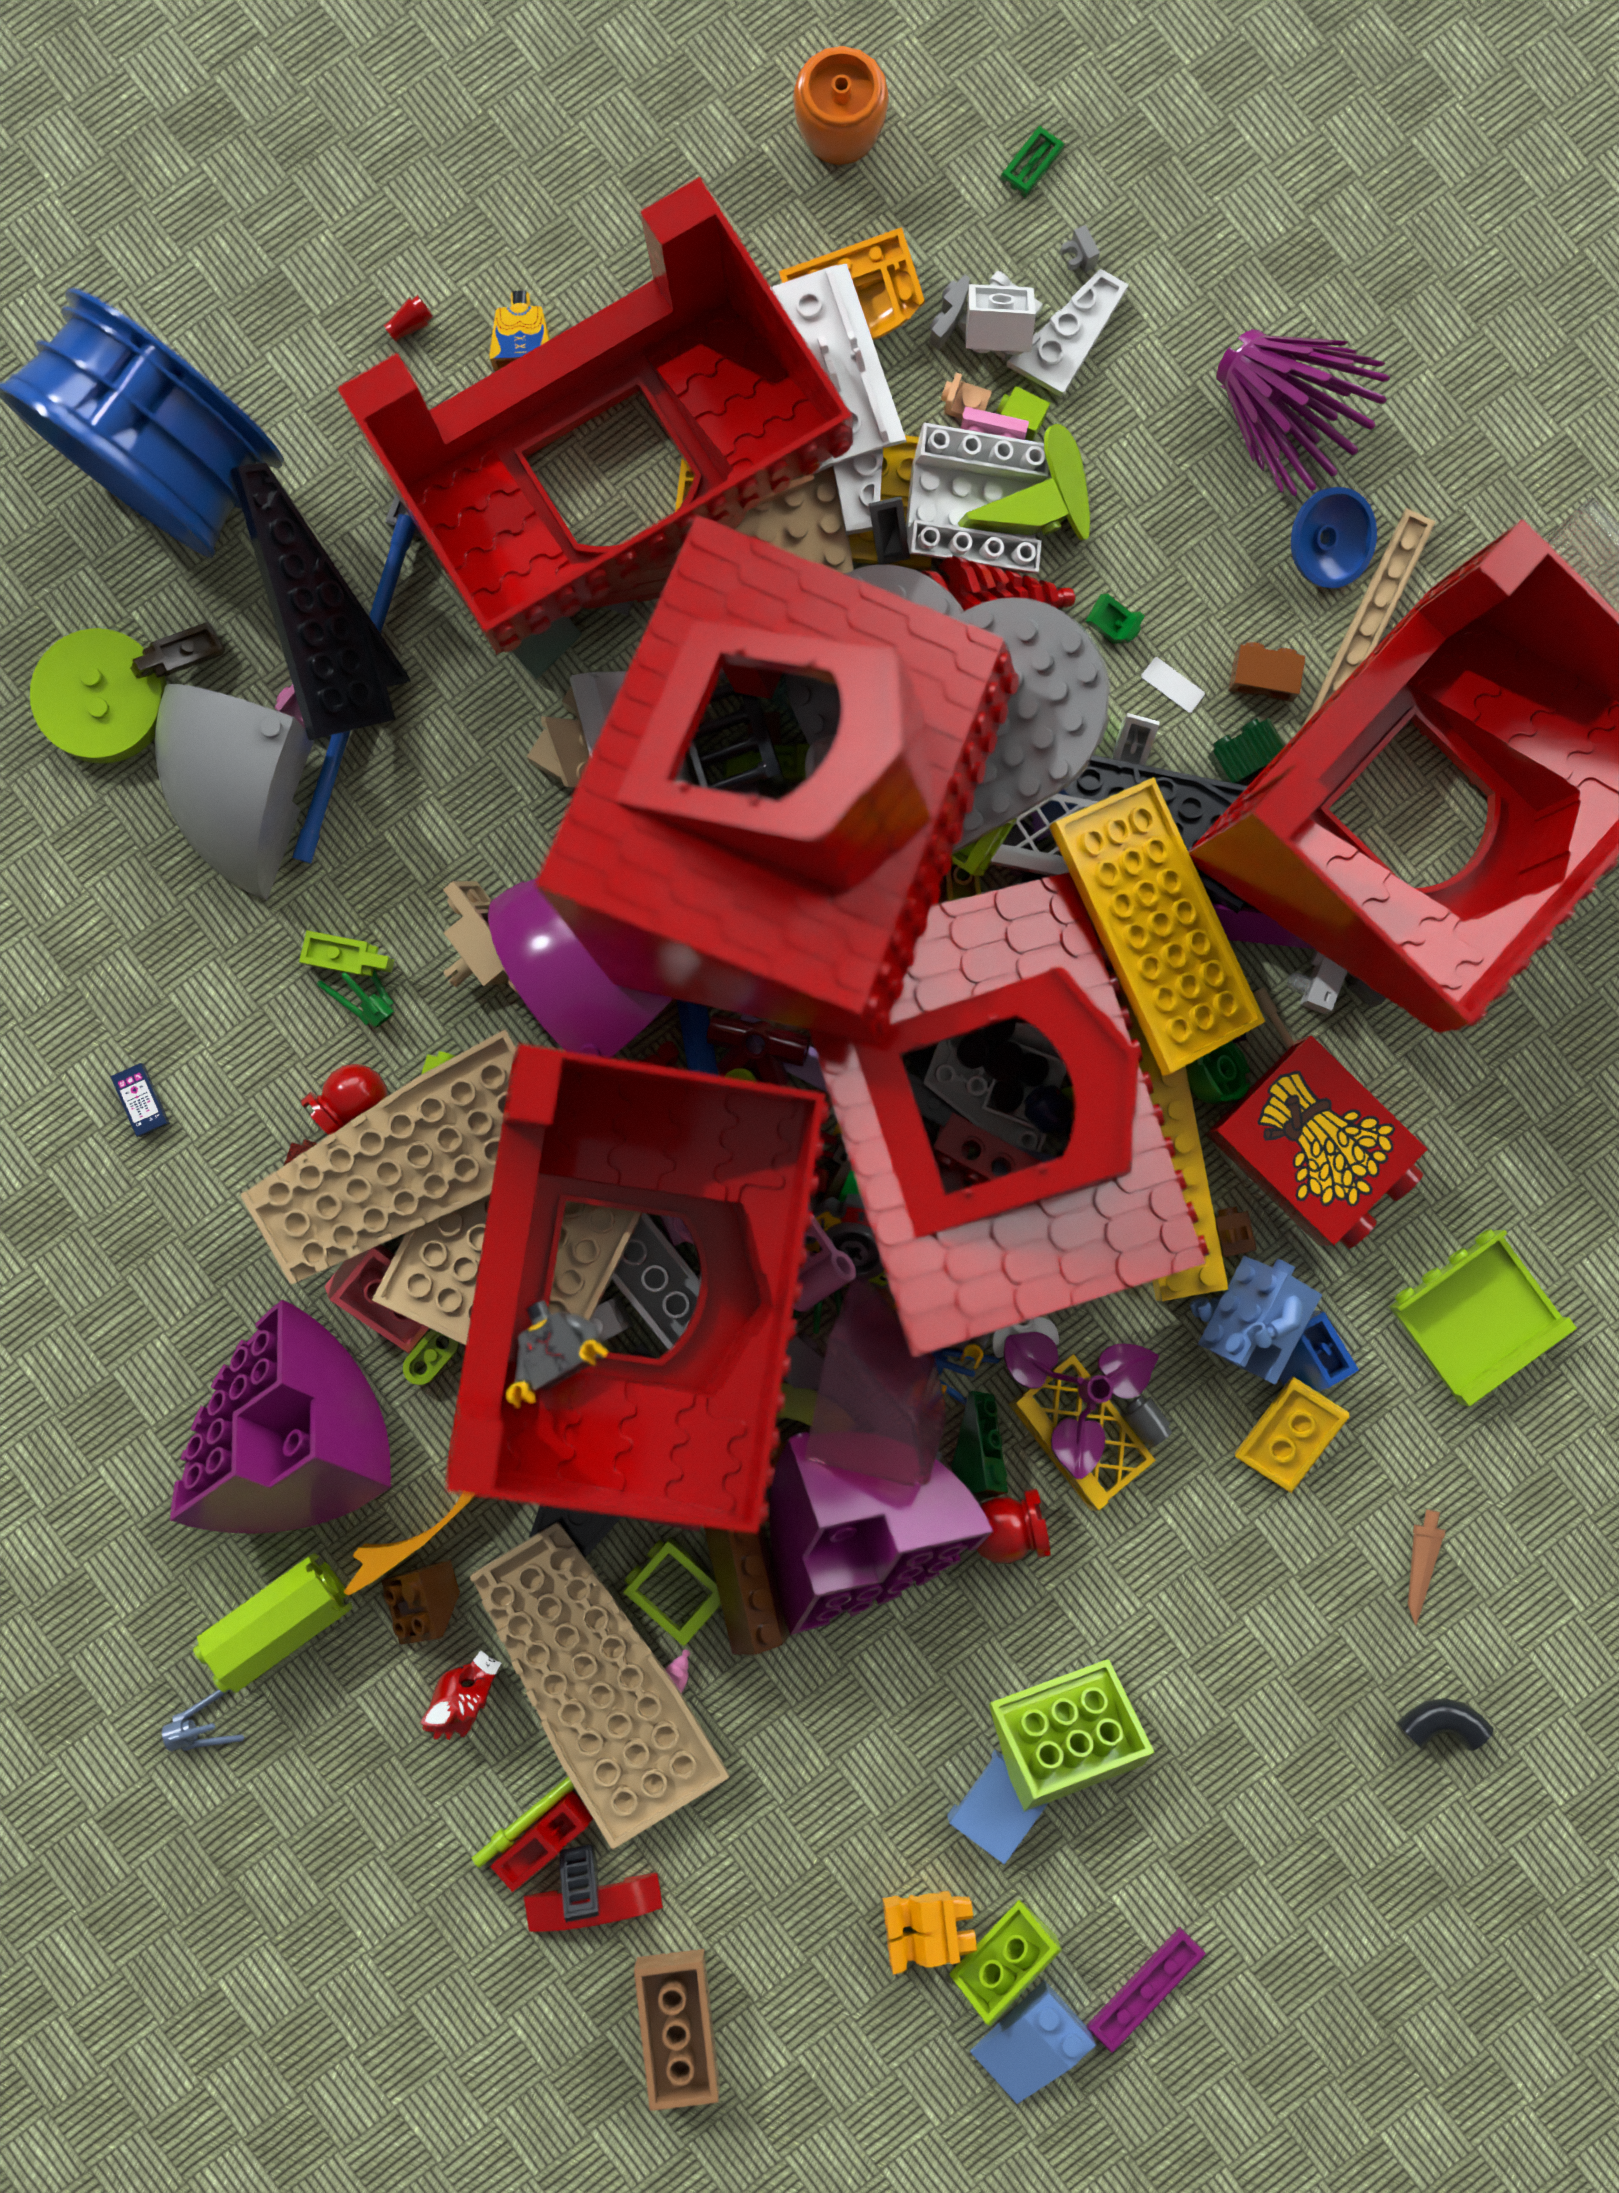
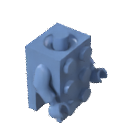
M1243 1256L1225 1293L1212 1298L1210 1302L1206 1297H1199L1190 1303L1193 1315L1200 1317L1205 1322H1209L1198 1345L1224 1357V1360L1276 1385L1322 1294L1291 1276L1295 1267L1277 1258L1273 1267Z

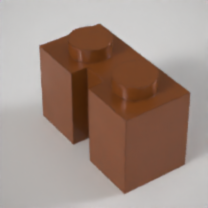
M1256 642L1240 645L1234 654L1228 691L1249 695L1262 694L1267 695V698L1293 702L1300 694L1306 656L1299 655L1296 650L1290 648H1279L1277 651L1264 649L1265 646Z

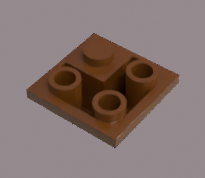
M451 1560L433 1563L381 1580L384 1589V1600L389 1606L393 1620V1631L398 1637L400 1645L439 1639L444 1636L460 1595Z

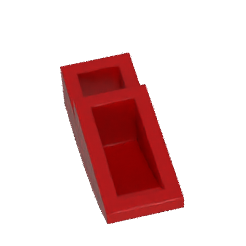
M571 1791L517 1839L490 1867L513 1892L557 1856L565 1845L585 1830L593 1817L586 1805Z

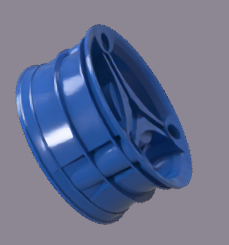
M69 288L65 293V297L71 307L64 306L61 309V315L66 324L50 343L43 340H38L35 343L39 354L16 374H11L7 381L0 383V399L44 440L126 505L182 544L203 556L213 558L216 554L214 550L216 541L220 538V532L234 507L241 508L231 469L237 466L265 462L270 467L280 468L284 464L281 452L265 432L241 408L168 346L100 299L82 290Z

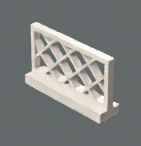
M1055 794L1016 817L1017 820L1014 825H1018L1026 840L1015 847L1002 844L992 858L991 864L1046 876L1069 872L1063 857L1054 855L1060 851L1058 847L1049 853L1039 852L1033 843V840L1048 830L1050 831L1049 822L1040 808L1050 801L1060 802L1066 813L1053 821L1055 822L1098 801ZM1066 804L1077 805V806L1074 807L1073 809L1069 810L1068 807L1066 806ZM1037 811L1046 826L1029 837L1020 821ZM1030 843L1033 850L1024 849L1022 847Z

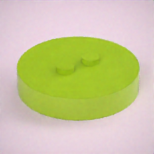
M84 629L64 636L55 642L39 660L30 684L31 710L42 733L54 745L69 755L91 763L119 762L141 752L155 739L159 706L165 686L167 685L165 676L157 678L155 673L150 676L136 679L130 667H132L133 659L143 656L144 648L131 637L109 629Z

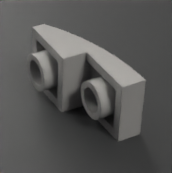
M966 274L958 282L955 280L950 282L942 293V312L935 317L930 325L931 335L929 343L937 350H940L947 342L962 315L970 279Z

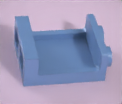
M994 1750L991 1754L992 1760L959 1806L955 1804L947 1816L949 1824L1005 1865L1048 1803L1024 1812L1010 1781L1004 1757L1000 1752Z

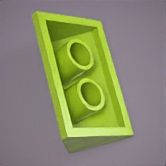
M1018 1900L979 1941L977 1951L967 1954L949 1975L985 2023L991 2026L1054 1960L1062 1949L1057 1936L1022 1901Z

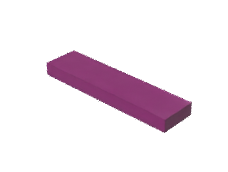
M1179 1927L1086 2025L1087 2029L1113 2053L1206 1955L1205 1951Z

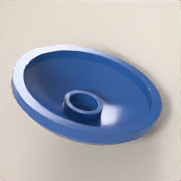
M1329 487L1320 490L1303 504L1292 527L1291 552L1298 571L1307 581L1323 588H1339L1350 584L1364 572L1372 559L1377 541V524L1371 506L1361 494L1345 487Z

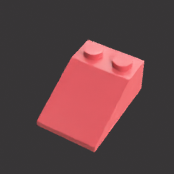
M380 1244L345 1260L324 1286L329 1300L407 1353H410L429 1328L372 1301L395 1254Z

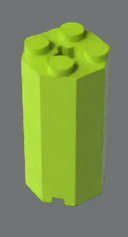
M316 1553L305 1558L197 1636L198 1645L193 1648L194 1654L202 1664H207L214 1673L213 1681L221 1692L225 1693L230 1689L237 1693L353 1609L351 1602L345 1605L343 1598L347 1596L343 1592L346 1589L331 1566L326 1562L319 1566L315 1562L319 1558Z

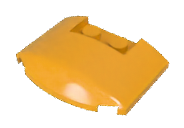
M902 227L779 271L781 281L785 283L831 266L847 263L873 341L903 325L925 303Z

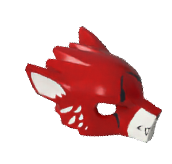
M480 1650L470 1664L445 1672L438 1680L429 1709L420 1721V1724L423 1726L422 1729L426 1732H434V1740H438L443 1733L446 1736V1740H450L454 1732L458 1733L461 1737H465L471 1731L479 1709L485 1708L491 1685L502 1663L492 1659ZM465 1681L474 1682L471 1687L462 1686V1683Z

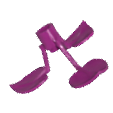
M1039 1332L1008 1335L1004 1342V1360L1010 1375L1017 1383L1027 1388H1040L1045 1383L1048 1375L1051 1378L1078 1385L1079 1397L1083 1402L1087 1403V1407L1080 1413L1078 1421L1068 1418L1056 1425L1051 1435V1447L1056 1459L1074 1478H1084L1095 1468L1105 1447V1432L1101 1424L1096 1421H1085L1086 1416L1096 1409L1097 1403L1107 1402L1112 1397V1394L1123 1399L1134 1398L1141 1394L1149 1383L1159 1355L1139 1345L1115 1344L1106 1348L1098 1358V1367L1105 1376L1097 1375L1083 1379L1082 1377H1073L1051 1370L1056 1366L1059 1356L1056 1344L1047 1335Z

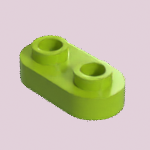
M431 1329L403 1363L405 1378L415 1385L431 1382L456 1354L460 1342L447 1337L449 1340L448 1347L441 1348L438 1345V1339L445 1335ZM419 1361H423L427 1365V1371L424 1374H420L416 1370V1365Z

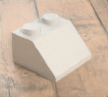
M969 284L966 348L978 353L1001 350L1010 355L1031 352L1036 315L1034 288Z

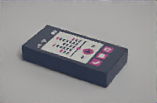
M143 1063L110 1076L136 1137L144 1136L170 1124Z

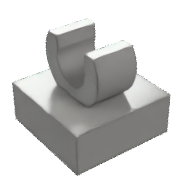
M1086 225L1075 229L1072 240L1065 242L1061 246V256L1068 252H1072L1076 256V258L1068 261V270H1075L1081 265L1085 273L1097 265L1100 252Z

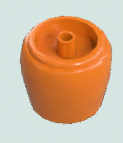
M845 46L824 49L809 58L798 73L793 93L795 116L802 138L813 155L824 162L836 165L854 163L868 154L881 133L889 104L886 77L877 62L859 49Z

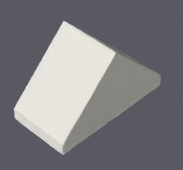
M1127 713L1119 729L1112 759L1146 765L1160 722Z

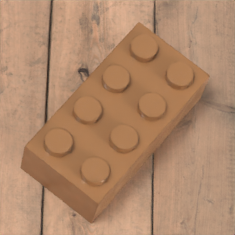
M704 1949L637 1957L634 1975L649 2110L718 2103L720 2083Z

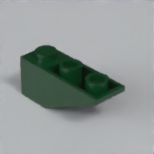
M970 1391L951 1467L952 1473L966 1486L977 1502L1008 1493L995 1397L993 1394Z

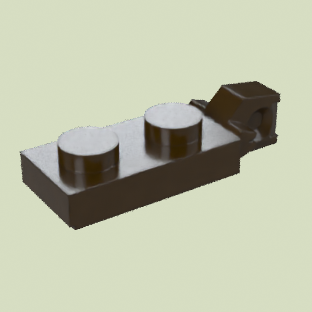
M205 622L151 642L149 647L143 650V656L132 660L133 663L130 669L136 679L150 676L153 673L159 678L219 657L224 654L225 648L210 623Z

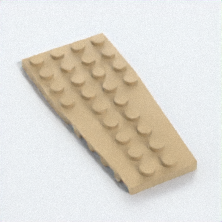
M506 1029L410 1081L335 1133L324 1138L308 1151L303 1152L249 1190L241 1193L243 1202L290 1284L301 1281L491 1193L512 1058L516 1051V1047Z
M555 1522L472 1573L470 1579L474 1582L482 1598V1604L497 1629L496 1633L501 1643H504L516 1674H519L527 1690L526 1694L541 1719L540 1723L559 1762L612 1850L729 1778V1772L678 1687L559 1522Z

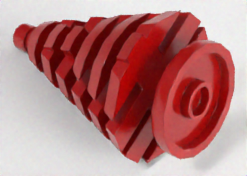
M955 555L947 557L938 566V568L950 575V578L934 571L920 572L945 587L957 600L964 612L984 602L1004 598L1036 600L1053 606L1056 609L1058 607H1071L1075 603V593L1072 588H1059L1057 590L1056 586L1051 582L1043 580L1038 582L1036 578L1026 575L1021 577L1018 573L1007 570L1004 573L1000 568L969 561Z

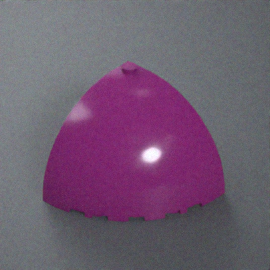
M537 878L527 882L522 881L507 889L492 900L489 905L488 922L493 944L503 968L520 997L540 1024L565 1051L611 1058L638 1035L673 999L667 996L614 985L535 887L534 884Z
M283 1299L273 1306L255 1323L258 1330L247 1342L241 1339L236 1346L237 1350L231 1358L230 1366L224 1364L210 1386L215 1389V1392L207 1408L200 1406L190 1429L196 1432V1434L190 1439L186 1450H183L180 1460L186 1462L182 1481L177 1480L174 1484L170 1521L198 1529L226 1533L257 1534L290 1531L342 1517L369 1503L391 1488L390 1449L387 1430L382 1412L367 1379L341 1343L323 1325L298 1307Z
M831 1431L812 1435L799 1433L792 1436L777 1462L770 1498V1536L773 1565L789 1634L793 1635L829 1625V1619L846 1611L851 1617L870 1608L874 1600L877 1601L879 1606L902 1596L901 1591L911 1587L913 1582H916L917 1586H921L939 1576V1571L962 1561L959 1554L967 1547L969 1551L979 1547L993 1531L986 1515L966 1486L938 1460L906 1442L889 1436L864 1431Z

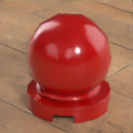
M359 1064L344 1065L333 1071L323 1083L322 1095L317 1096L313 1092H309L301 1100V1104L305 1108L310 1104L314 1109V1112L310 1114L311 1118L329 1136L388 1097V1090L380 1074L370 1067Z
M1037 1489L1024 1491L1025 1500L1022 1499L1021 1502L1011 1497H994L981 1503L980 1507L993 1531L976 1548V1551L981 1556L994 1564L1014 1563L1023 1559L1030 1549L1031 1551H1036L1037 1558L1051 1556L1045 1519H1042L1041 1501Z

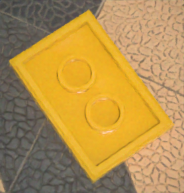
M1292 1376L1236 1450L1235 1457L1292 1493L1349 1419V1412Z

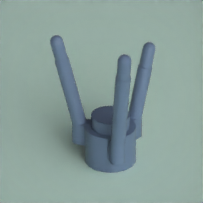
M217 1690L186 1711L173 1715V1722L164 1725L162 1728V1738L166 1748L171 1752L181 1748L183 1751L198 1747L243 1741L244 1735L196 1740L198 1735L214 1730L215 1724L211 1723L196 1727L193 1720L187 1721V1718L227 1692L223 1693Z

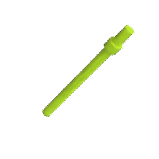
M565 1778L506 1829L501 1828L493 1834L491 1841L472 1856L474 1864L481 1868L497 1853H504L514 1844L513 1840L575 1789L570 1778Z

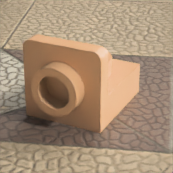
M957 372L953 383L946 382L941 400L946 402L944 414L962 419L965 407L986 411L992 391L961 381L962 374Z

